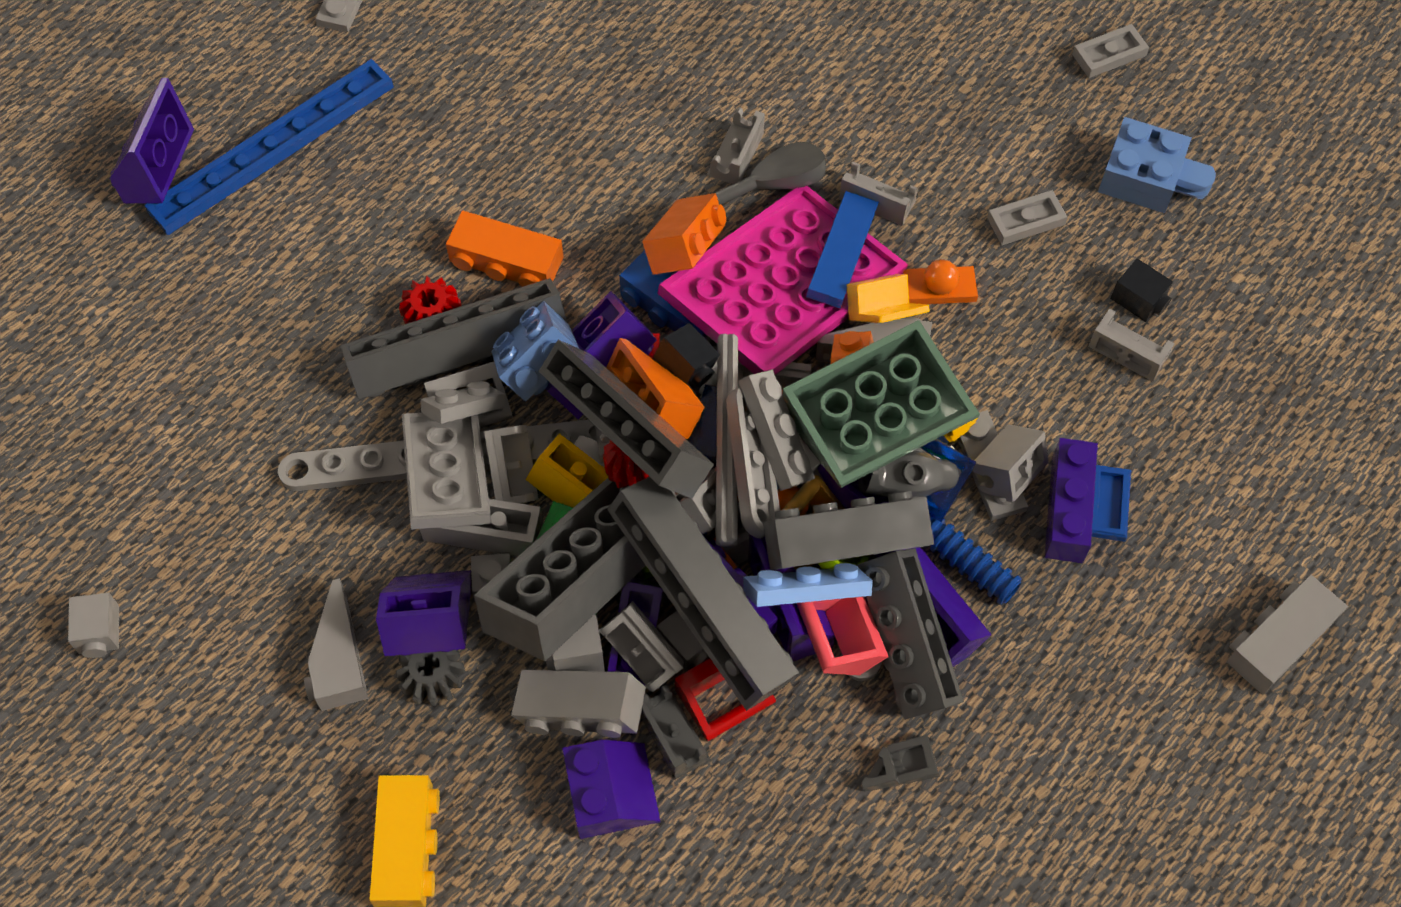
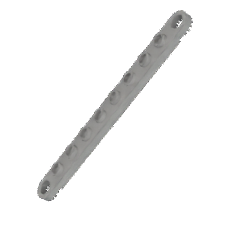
M589 419L527 426L533 464H535L538 457L559 433L573 444H575L579 436H585L597 441L595 425ZM482 431L480 436L485 470H489L490 464L485 434ZM404 440L292 453L280 462L278 476L284 487L291 491L407 479ZM301 464L307 466L308 472L303 478L294 480L288 477V471L294 465Z

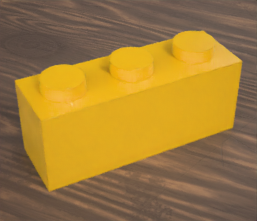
M387 775L378 777L369 899L374 907H426V898L434 896L435 873L434 871H428L429 855H436L437 830L431 829V814L439 813L440 793L439 789H433V784L428 775Z

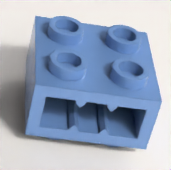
M542 301L537 307L532 306L526 310L520 318V324L510 333L508 331L503 333L495 341L494 349L491 351L499 378L525 402L533 394L538 395L543 392L548 386L549 381L538 371L557 340L559 339L579 348L570 325L545 301Z

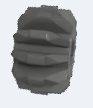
M459 651L400 655L399 662L403 667L396 670V677L398 681L403 682L400 687L403 694H413V700L418 705L425 700L427 695L430 705L435 707L438 702L437 695L441 693L446 700L451 701L453 696L449 686L457 689L463 685L459 675L465 672V666L463 662L458 661L460 658ZM435 666L436 668L433 669V675L426 676L425 674L428 673V667Z

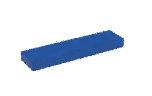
M845 191L806 297L841 309L847 292V284H850L873 221L878 201Z

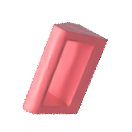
M865 596L797 603L823 673L861 675L889 657ZM816 610L826 612L842 653L841 657H834Z

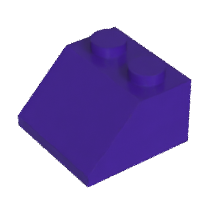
M602 739L562 748L580 839L661 822L644 743Z

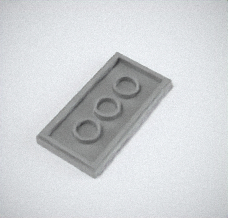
M422 413L402 414L411 530L491 524L478 415L440 424Z

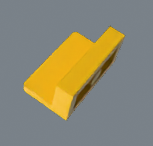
M894 274L847 284L850 321L884 323L929 312V304L909 303L908 274Z

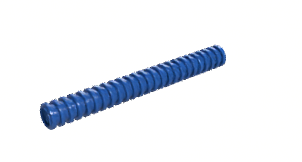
M930 509L929 515L934 545H930V551L932 553L939 552V558L943 561L948 559L950 567L954 568L957 566L959 574H967L969 576L968 581L971 583L976 581L978 583L977 587L980 590L985 588L990 598L993 596L998 598L997 603L999 605L1006 604L1019 589L1022 578L1019 575L1012 576L1010 568L1003 569L1002 562L999 560L994 562L992 560L993 556L990 553L986 555L982 553L983 548L980 545L977 547L973 546L974 541L971 538L964 539L963 532H955L954 525L951 523L946 525L945 518L942 516L937 518L935 516L936 512Z

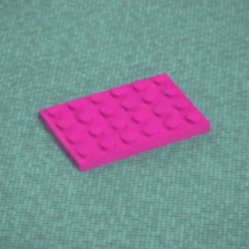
M808 186L795 188L708 249L693 269L677 271L660 283L657 294L716 343H718V337L721 334H735L738 337V361L753 374L773 370L776 375L816 344L825 334L830 333L849 318L847 292L841 309L806 297L838 209ZM867 234L850 283L894 274H903L908 264L870 234Z

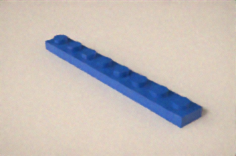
M370 59L169 189L163 203H148L144 205L148 214L167 236L394 88L392 79Z

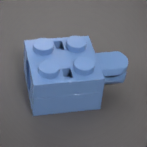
M1124 117L1098 192L1165 213L1174 191L1197 199L1206 197L1215 181L1216 173L1212 166L1185 158L1192 137Z

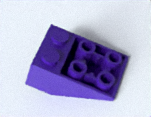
M471 570L394 577L380 592L376 614L384 656H407L417 653L450 652L465 649L472 585Z

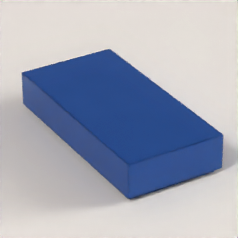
M1096 465L1092 537L1126 541L1131 470Z

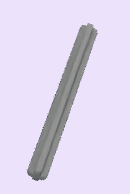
M721 334L718 337L717 352L720 356L717 360L716 544L721 547H733L737 544L738 491L726 399L732 390L738 388V337L735 334Z

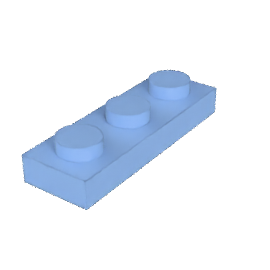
M840 563L836 564L832 569L819 570L815 567H800L796 572L780 573L774 570L760 571L756 576L744 577L743 590L756 607L872 596L873 581L858 566Z

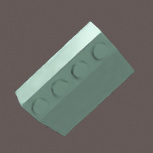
M920 320L783 388V397L789 413L796 424L798 434L840 488L959 428L980 415Z

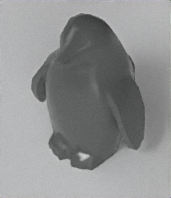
M920 447L858 479V488L860 492L888 498L889 494L908 491L912 492L913 499L922 498L938 491H947L954 488L959 479V471L957 466L951 461L938 459Z

